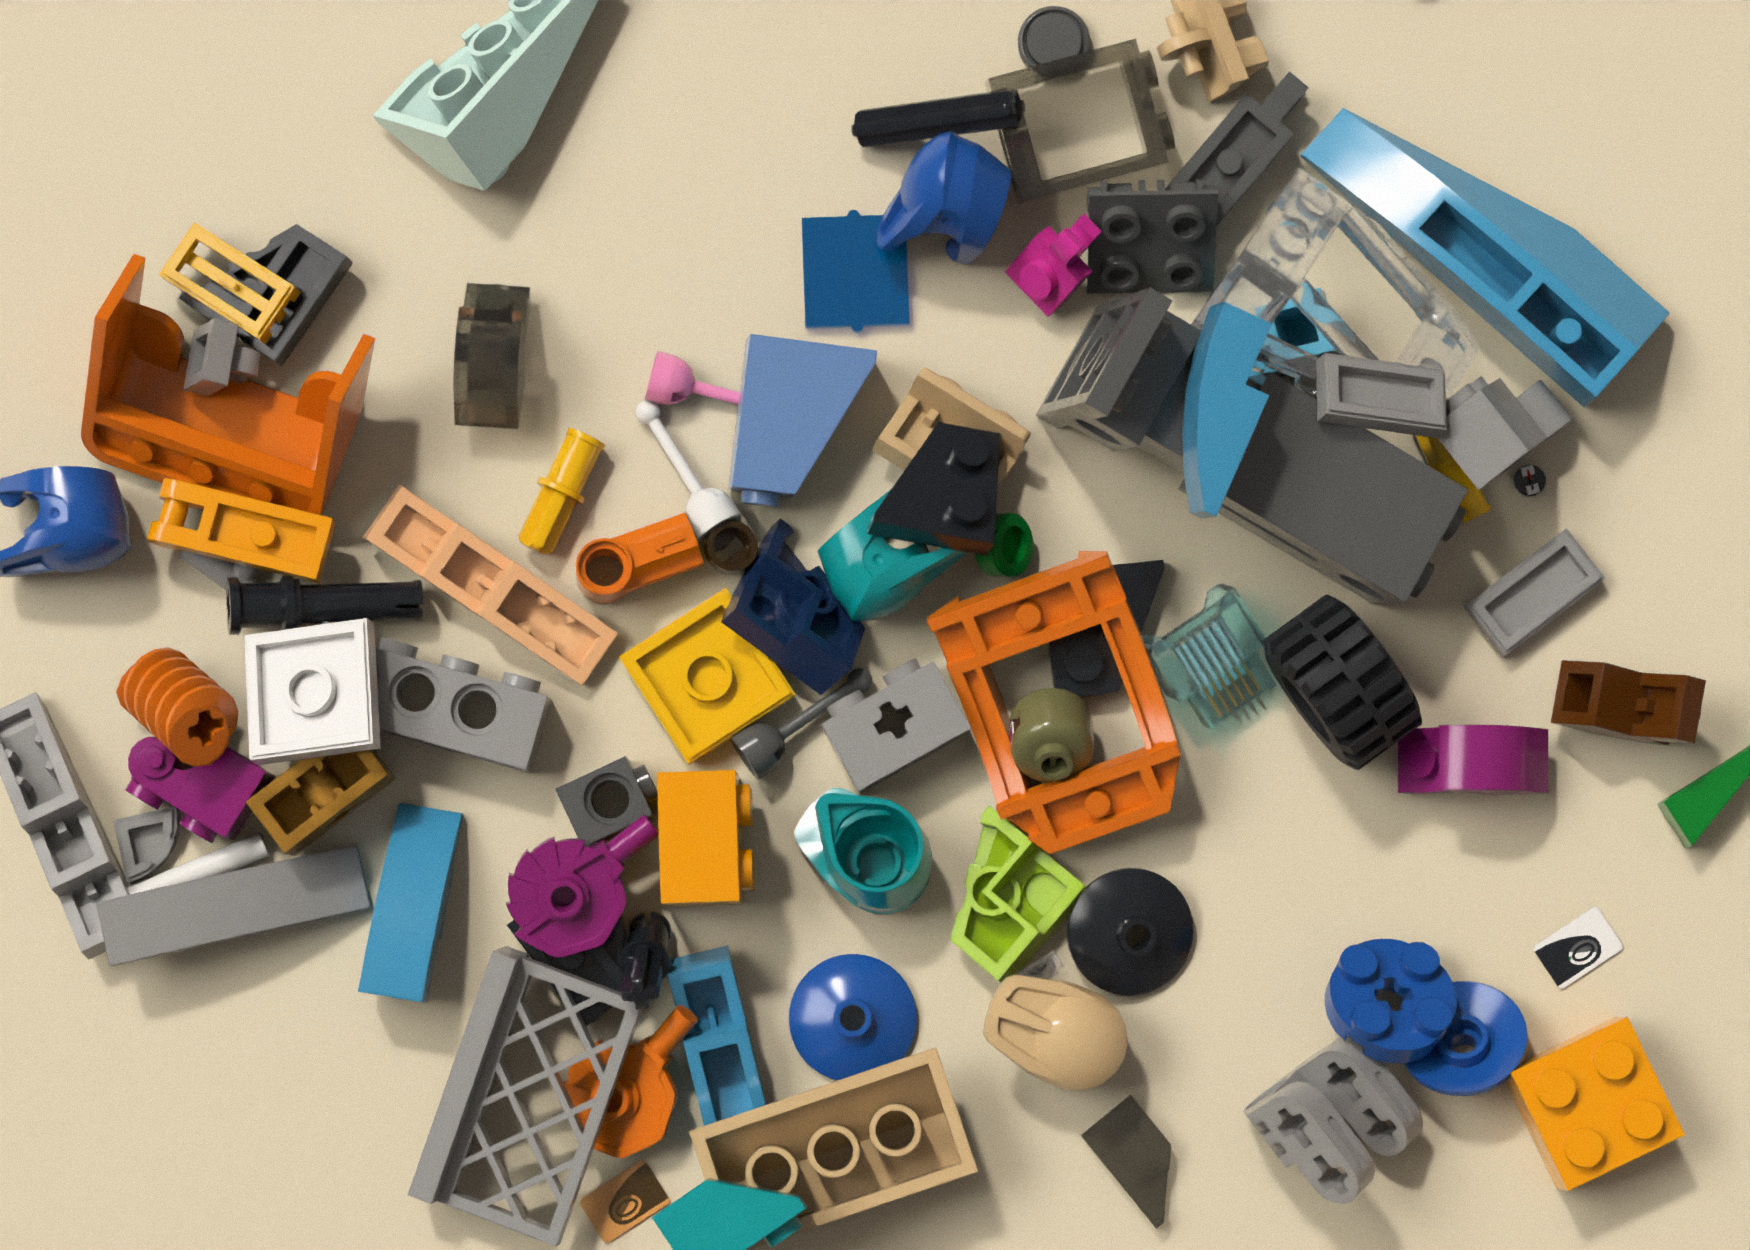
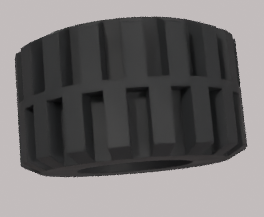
M1328 594L1324 595L1263 639L1266 661L1281 688L1320 741L1339 761L1347 766L1360 770L1422 725L1418 701L1403 674L1366 624L1351 608L1340 600Z

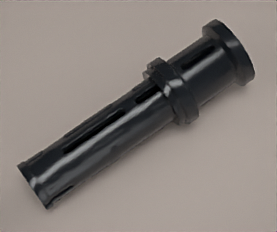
M282 576L280 582L240 583L237 577H227L226 612L229 635H239L242 628L281 627L282 630L300 628L301 623H321L323 621L342 622L368 618L370 621H422L423 609L420 608V605L423 604L421 580L410 582L300 585V580L293 579V576Z

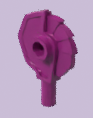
M643 814L608 843L602 840L593 846L584 845L585 839L569 838L555 841L554 836L540 843L531 852L526 849L516 865L514 874L509 873L508 877L510 901L506 902V906L512 918L520 926L514 935L529 945L556 958L603 945L627 903L620 873L625 869L624 862L659 835V831L653 822Z

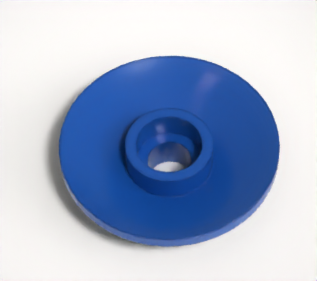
M839 955L816 965L798 984L789 1009L790 1033L799 1054L814 1070L834 1080H841L902 1059L909 1050L916 1031V1006L907 983L891 966L879 959L866 955ZM850 1005L860 1007L865 1013V1023L856 1031L845 1029L840 1022L842 1010Z
M1456 981L1453 982L1457 998L1456 1013L1444 1038L1424 1058L1403 1064L1415 1080L1430 1090L1450 1096H1473L1499 1087L1511 1077L1510 1072L1520 1067L1527 1050V1027L1518 1006L1500 990L1483 983ZM1461 1045H1469L1474 1048V1050L1467 1053L1454 1052V1049Z

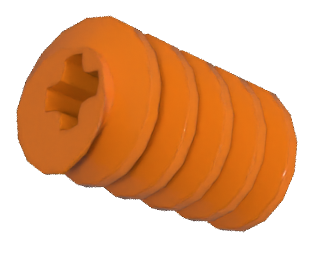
M169 647L160 648L141 656L121 677L116 690L120 705L154 735L181 762L195 767L211 765L222 756L237 727L239 712L235 699L179 650Z

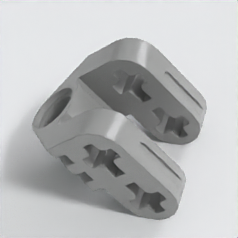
M1347 1036L1345 1041L1342 1038L1336 1039L1310 1056L1258 1096L1243 1111L1286 1168L1295 1163L1313 1188L1323 1198L1339 1204L1351 1202L1369 1185L1375 1174L1373 1159L1344 1121L1343 1116L1371 1150L1384 1156L1400 1154L1421 1133L1423 1127L1422 1115L1417 1105L1385 1063L1364 1055L1365 1047L1355 1043L1349 1036ZM1350 1067L1355 1074L1350 1076L1345 1069ZM1390 1119L1395 1125L1389 1127L1385 1121ZM1341 1166L1346 1172L1341 1174L1337 1168Z

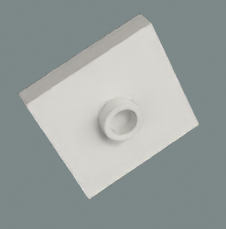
M368 618L244 635L249 759L256 765L381 749L375 627L373 622Z

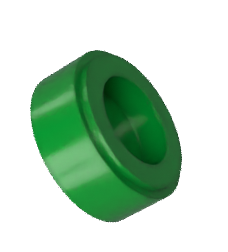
M996 513L995 540L992 549L987 556L975 554L976 561L984 573L993 577H1015L1024 572L1030 563L1033 553V536L1028 523L1023 517L1015 513Z

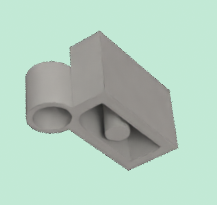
M1481 376L1471 384L1465 385L1446 400L1447 430L1438 439L1479 490L1569 423L1572 418L1541 379L1518 397H1515L1501 378L1488 385Z

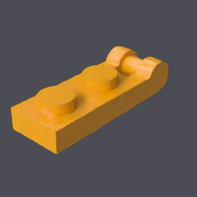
M165 478L163 480L159 499L163 500L164 503L159 521L151 522L147 536L148 542L172 550L196 553L320 584L336 526L333 518L175 479ZM188 508L203 510L198 531L183 527Z

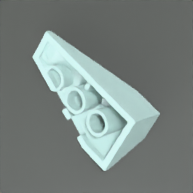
M509 0L510 11L497 21H493L482 28L477 22L460 35L466 45L438 66L431 59L424 62L405 79L372 116L380 126L448 180L486 191L491 184L506 174L509 164L526 146L598 0Z

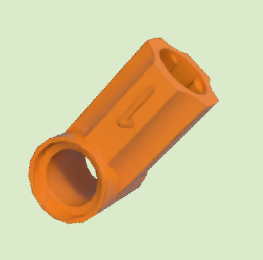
M686 512L611 539H594L584 545L578 553L575 564L577 584L581 592L591 601L601 604L614 603L623 598L626 593L704 566L699 545ZM607 556L619 562L623 572L617 582L609 586H600L590 581L586 575V570L591 561L598 557Z

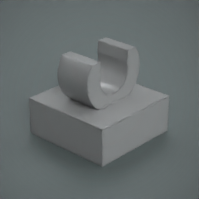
M214 318L194 329L183 391L209 396L228 386L229 381L244 384L247 382V376L257 377L261 352L251 348L235 346L238 324Z

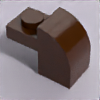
M1562 660L1551 723L1588 733L1658 745H1669V742L1695 744L1706 680L1689 675L1642 673L1605 662Z

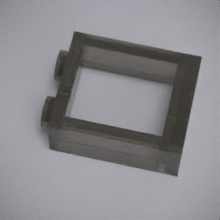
M1136 38L991 77L986 80L985 87L987 92L1013 89L1018 92V90L1119 63L1143 154L1042 181L1023 112L1022 123L1019 126L997 130L1006 165L1011 169V184L1017 205L1098 184L1100 181H1109L1161 167L1169 162L1166 151L1175 148L1171 124L1166 112L1158 114L1155 112L1150 89L1159 87L1155 64L1149 50L1139 52Z

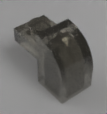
M467 283L464 305L459 307L455 338L453 374L455 425L507 429L519 428L525 389L524 346L531 307L530 287Z

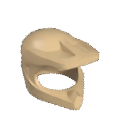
M1022 975L1006 977L992 997L984 1021L983 1035L989 1044L1026 1073L1043 1082L1067 1090H1086L1103 1084L1117 1072L1125 1058L1128 1044L1126 1025L1117 1008L1101 994L1064 980Z

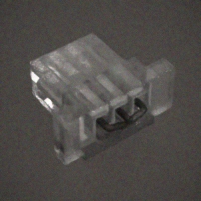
M1055 950L1014 975L1051 979L1059 974L1058 970L1063 968L1064 965Z

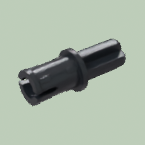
M651 911L650 923L647 927H644L646 920L645 912L639 913L633 918L630 923L629 942L624 945L620 952L619 965L623 973L620 995L623 1001L634 1002L637 1010L649 1008L650 1000L659 997L661 980L666 977L670 970L671 956L667 949V943L671 935V926L662 914Z

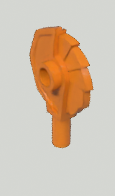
M677 1005L652 1036L646 1037L638 1044H630L594 1147L595 1150L621 1159L639 1152L665 1137L678 1097L676 1086L667 1069L674 1058L671 1053L698 1022L695 1014L687 1007ZM601 1039L594 1043L595 1046L602 1044L603 1040ZM613 1046L599 1052L605 1067ZM589 1058L570 1066L568 1080L563 1082L574 1107L595 1098L600 1085V1081ZM591 1108L578 1113L584 1128Z

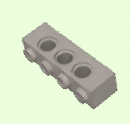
M323 621L319 623V625L328 624L331 622ZM381 637L379 647L376 648L379 727L381 732L532 773L552 700L547 695L538 693L541 685L540 681L509 672H504L501 682L477 676L479 664L448 655H442L440 665L415 659L418 647ZM414 678H428L433 683L435 689L432 703L422 711L413 712L407 710L402 702L404 686ZM479 694L491 696L496 703L497 709L492 723L481 729L468 727L463 719V708L466 702L471 697Z

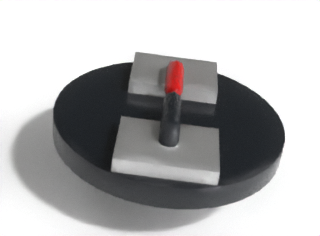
M1535 465L1522 466L1514 476L1515 488L1525 496L1539 494L1546 484L1544 472Z

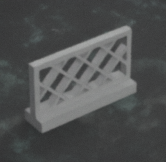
M504 946L492 951L407 1195L430 1204L436 1201L557 1247L563 1238L642 1010H637L634 1002L623 1001L619 991L529 958L530 954ZM532 976L555 984L566 1010L535 1023L524 999ZM570 990L590 998L576 1005ZM597 1002H603L624 1010L625 1014L617 1036L595 1046L580 1014V1010ZM519 1015L526 1029L512 1035ZM570 1016L585 1052L555 1065L539 1030ZM529 1035L545 1070L514 1084L503 1058L508 1044ZM613 1046L605 1067L599 1052ZM589 1058L600 1081V1085L595 1098L574 1107L558 1072ZM498 1075L504 1089L491 1095ZM548 1077L564 1112L534 1126L518 1090ZM508 1096L523 1131L493 1145L482 1118L488 1104ZM591 1108L584 1128L578 1113ZM568 1119L579 1145L574 1158L553 1167L537 1132ZM477 1136L483 1150L470 1155ZM527 1137L542 1169V1173L512 1186L497 1151ZM487 1157L502 1191L484 1200L457 1191L466 1165ZM570 1168L563 1188L557 1174ZM546 1179L558 1204L551 1225L548 1226L527 1218L516 1193ZM506 1198L511 1211L493 1204Z

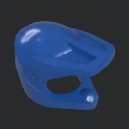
M953 131L938 134L915 154L904 174L900 189L883 214L877 229L879 249L888 253L902 242L917 237L922 233L926 235L942 233L953 237L946 242L945 252L954 262L969 265L982 254L998 225L1010 188L1011 169L976 142L960 137Z
M57 466L32 469L0 479V500L3 506L14 508L19 506L25 499L38 501L40 506L37 519L24 530V537L13 546L0 551V577H21L55 571L63 573L94 571L109 566L122 558L132 547L129 537V514L115 475L112 472L92 467Z

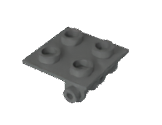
M1195 179V182L1170 183L1169 190H1165L1164 180H1157V191H1146L1145 180H1138V191H1132V183L1107 184V181H1100V187H1087V212L1089 213V219L1102 231L1099 237L1088 247L1087 266L1092 270V273L1087 277V293H1135L1149 287L1157 292L1213 291L1218 190H1216L1215 185H1203L1202 179Z

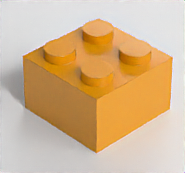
M736 770L657 772L661 904L666 907L744 904L743 891L755 890L754 852H752V849H742L741 826H753V796L750 784H740V777Z
M1614 1017L1522 1061L1519 1068L1510 1072L1511 1077L1505 1082L1557 1189L1570 1191L1685 1135L1628 1017Z

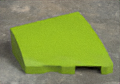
M989 805L981 815L980 824L983 825L974 864L969 863L964 883L967 891L963 907L957 912L950 940L996 980L1002 983L1006 977L1018 975L1069 915L1076 899L1086 886L1040 847L1031 842L1025 834L1007 819L1001 820L998 812Z

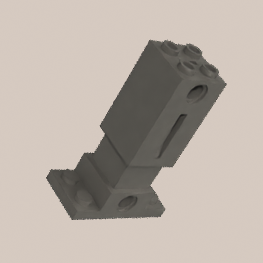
M1151 287L1097 306L1035 416L1056 428L1070 425L1112 451L1137 447L1184 475L1182 426L1185 393L1195 346L1201 330L1167 311L1173 300ZM1267 372L1250 376L1246 385L1268 394L1269 398L1218 513L1370 603H1406L1409 596L1416 598L1424 590L1433 574L1434 564L1430 563L1429 560L1440 540L1447 542L1455 534L1464 518L1466 509L1460 506L1468 489L1366 428L1317 422V399L1275 374ZM1184 479L1178 490L1187 494Z

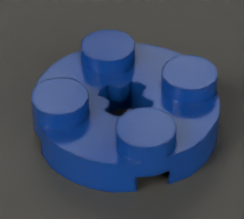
M1373 939L1357 945H1351L1343 950L1327 984L1324 1003L1331 1026L1344 1041L1349 1036L1355 1043L1365 1047L1364 1055L1376 1061L1408 1063L1424 1058L1444 1038L1456 1013L1457 998L1453 982L1447 971L1440 965V957L1432 946L1424 942H1412L1409 944L1395 939ZM1382 991H1391L1398 994L1403 999L1400 1010H1391L1387 1001H1377L1375 996L1380 995Z

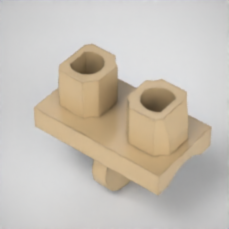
M1171 0L1175 13L1166 17L1165 20L1172 38L1158 45L1156 49L1161 61L1180 58L1186 77L1199 76L1208 102L1225 98L1249 78L1268 66L1269 59L1262 40L1252 36L1235 41L1228 23L1238 20L1247 13V0Z

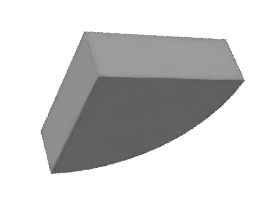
M170 807L113 820L126 883H133L148 877L158 870L169 858L180 833L179 822L181 821V815L178 808Z

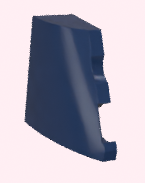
M780 518L770 527L758 547L754 561L743 573L721 623L818 694L822 695L851 670L865 627L860 621L850 620L846 609L833 595L826 574L820 566L812 570H806L785 542L794 531L789 524Z

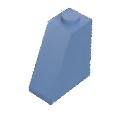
M756 334L748 336L745 343L728 490L742 492L741 503L778 508L780 497L791 498L797 493L874 367L877 350Z

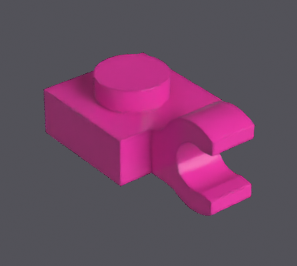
M1085 213L1079 217L1070 229L1066 227L1059 235L1048 226L1030 241L1007 268L1005 273L1049 317L1064 305L1092 273V270L1082 261L1080 256L1099 237L1102 231Z

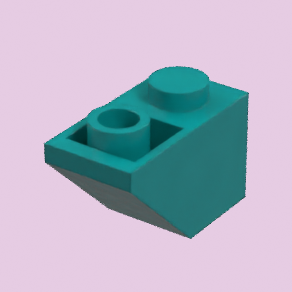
M708 1178L658 1212L652 1219L673 1250H746L762 1238L772 1248L803 1227L796 1215L805 1210L807 1205L800 1195Z

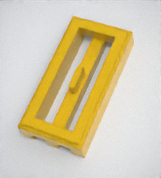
M195 222L159 273L165 281L229 322L238 324V328L265 345L272 336L269 330L275 321L280 324L287 314L284 308L288 302H295L301 293L295 286ZM200 242L276 292L268 301L193 253L194 249ZM186 263L261 311L257 320H252L179 273L184 264Z

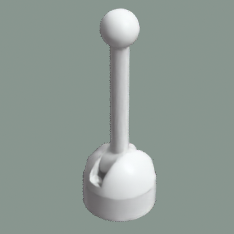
M647 400L641 401L635 410L637 420L644 425H649L691 493L690 499L686 503V515L698 542H705L711 531L719 524L727 521L738 522L742 514L733 500L723 490L702 488L660 421L659 405Z

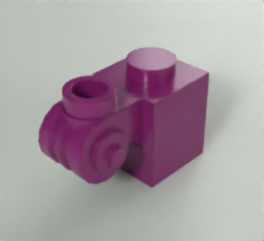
M146 737L139 740L130 751L128 769L131 773V781L125 790L157 810L164 800L185 813L179 822L180 825L206 841L213 843L218 834L235 840L252 813L246 801L267 786L275 775L251 762L248 758L228 746L223 755L211 765L194 766L187 770H180L182 762L156 737Z

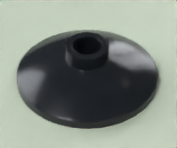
M1121 868L1107 872L1093 880L1076 899L1067 924L1068 947L1078 970L1086 979L1100 989L1124 996L1149 993L1169 982L1184 965L1193 941L1192 914L1182 893L1163 876L1141 868ZM1134 925H1143L1146 930L1144 941L1138 946H1129L1126 942L1127 931Z

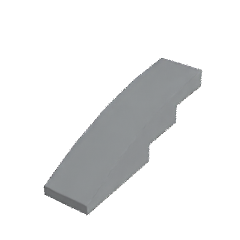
M35 692L0 709V776L19 823L31 838L50 888L61 901L80 951L89 960L106 952L96 902L130 895L69 755L40 696Z
M357 845L96 902L109 966H117L176 951L182 952L236 938L251 937L372 908Z

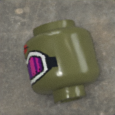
M1047 687L1032 691L1022 697L1014 706L1009 722L1011 754L1016 767L1026 776L1041 782L1061 780L1083 771L1092 761L1095 746L1092 716L1087 703L1077 694L1065 689Z

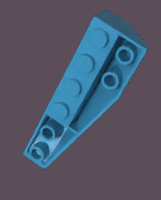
M1342 108L1300 155L1303 160L1584 408L1600 394L1670 313L1574 228L1345 108Z

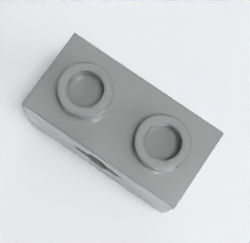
M912 659L883 676L887 684L886 688L866 699L861 690H857L827 707L832 718L821 723L822 728L859 794L971 732L970 724L934 661L921 668L917 659ZM890 706L896 714L902 713L905 710L908 711L911 718L904 723L906 735L896 739L891 731L879 735L875 727L882 722L881 710Z

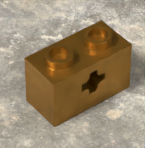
M374 749L301 759L248 799L246 803L285 854L295 856L394 781L396 777Z

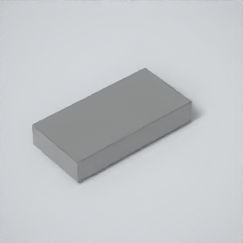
M1324 353L1316 360L1317 422L1438 438L1447 430L1445 370Z
M1566 528L1465 605L1464 609L1500 655L1504 657L1606 578Z

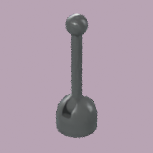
M856 668L849 673L846 683L778 729L769 724L757 723L747 726L730 737V741L746 767L759 780L773 771L782 761L785 753L784 739L826 712L828 706L857 690H861L862 693L867 692L872 686V676L866 669Z

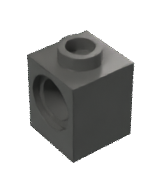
M626 756L555 789L578 839H585L584 845L593 846L602 840L607 841L617 836L643 814L650 820L655 818L650 803L658 800V793L644 764L633 769ZM608 783H619L625 786L629 793V805L626 811L616 818L601 817L594 806V798L597 791Z

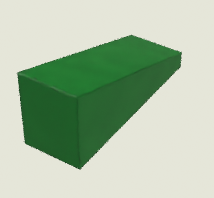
M1750 745L1657 804L1685 848L1693 846L1750 775Z

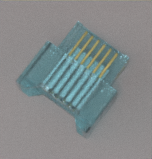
M1220 583L1208 590L1203 609L1163 637L1148 634L1142 635L1160 687L1165 695L1179 702L1186 699L1201 724L1207 728H1215L1218 726L1217 723L1265 690L1277 685L1256 650L1263 646V639L1266 637L1236 588Z

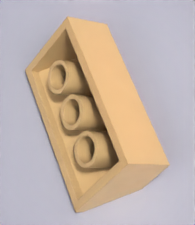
M936 1047L689 1131L705 1180L712 1178L801 1196L807 1208L796 1216L803 1227L791 1235L978 1172ZM762 1238L746 1250L767 1244V1242Z

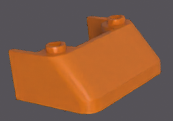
M133 254L94 319L81 426V439L85 448L95 458L106 464L163 483L165 478L175 479L322 515L331 496L363 408L375 338L366 334L362 335L342 374L331 371H318L310 374L305 379L298 397L249 380L244 384L229 381L228 386L209 396L183 391L189 359L182 357L184 335L178 324L167 314L140 304L146 258Z

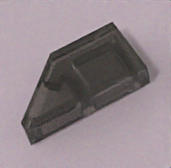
M1129 1094L1080 1134V1136L1157 1229L1164 1223L1171 1144Z

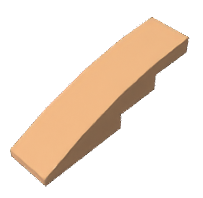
M398 485L363 536L367 541L580 685L585 683L618 634L521 565L510 560L401 485Z

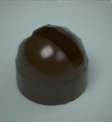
M727 521L716 526L708 535L704 545L705 557L709 565L716 571L728 575L738 574L748 568L754 561L758 551V542L753 531L745 524L737 521ZM737 537L744 547L726 561H721L716 553L723 550Z

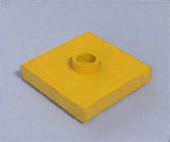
M724 588L619 656L688 765L796 696L771 658L721 623L732 598L727 588Z

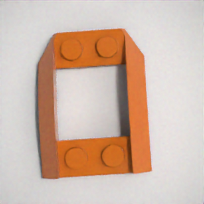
M1079 551L1077 559L971 598L962 600L959 594L928 616L927 623L931 632L935 633L945 656L947 670L979 748L997 803L996 810L1001 820L1006 818L1026 832L1031 842L1047 853L1052 854L1170 812L1181 748L1144 640L1107 551ZM1101 624L1126 688L1145 747L1087 767L1083 771L1061 780L1045 782L1032 787L1030 777L1026 776L1016 767L1012 757L1009 732L1010 718L990 664Z

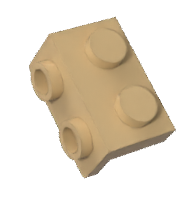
M922 368L916 376L909 393L878 437L872 451L905 470L938 422L1000 433L998 491L1016 464L1031 434L1008 413L993 409L965 392L954 380L945 376H939L928 368Z

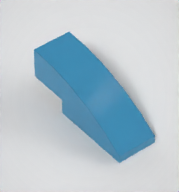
M1227 302L1209 307L1195 346L1185 393L1182 426L1184 479L1190 513L1200 518L1217 517L1269 398L1268 394L1250 387L1246 383L1272 323Z
M399 803L374 906L358 992L427 1003L438 939L441 940L463 818L462 813Z
M729 946L671 959L670 970L667 976L675 1007L677 1005L687 1007L698 1019L695 1026L683 1038V1044L704 1126L767 1105Z

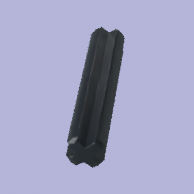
M1013 89L863 109L855 114V124L851 126L852 135L857 137L861 146L873 147L933 139L938 134L953 131L957 135L1016 128L1022 123L1023 112L1026 110L1023 100H1020L1018 92Z

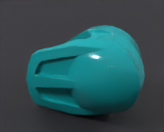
M890 490L837 531L817 551L831 591L846 609L851 621L880 619L899 611L913 601L924 587L968 553L946 548L930 552L927 545L914 543L906 548L896 549L890 546L884 537L867 534L869 522Z
M832 788L808 807L794 831L796 844L820 876L850 903L862 910L876 915H891L903 911L920 898L928 885L932 866V851L928 837L913 816L902 806L891 800L859 796L843 788Z

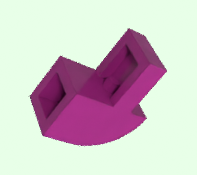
M1439 725V727L1416 728L1398 741V793L1467 792L1489 795L1549 793L1548 729L1509 725Z

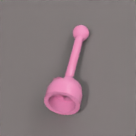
M657 351L645 400L662 405H674L685 401L691 393L738 405L740 392L695 381L693 370L686 361L675 355Z

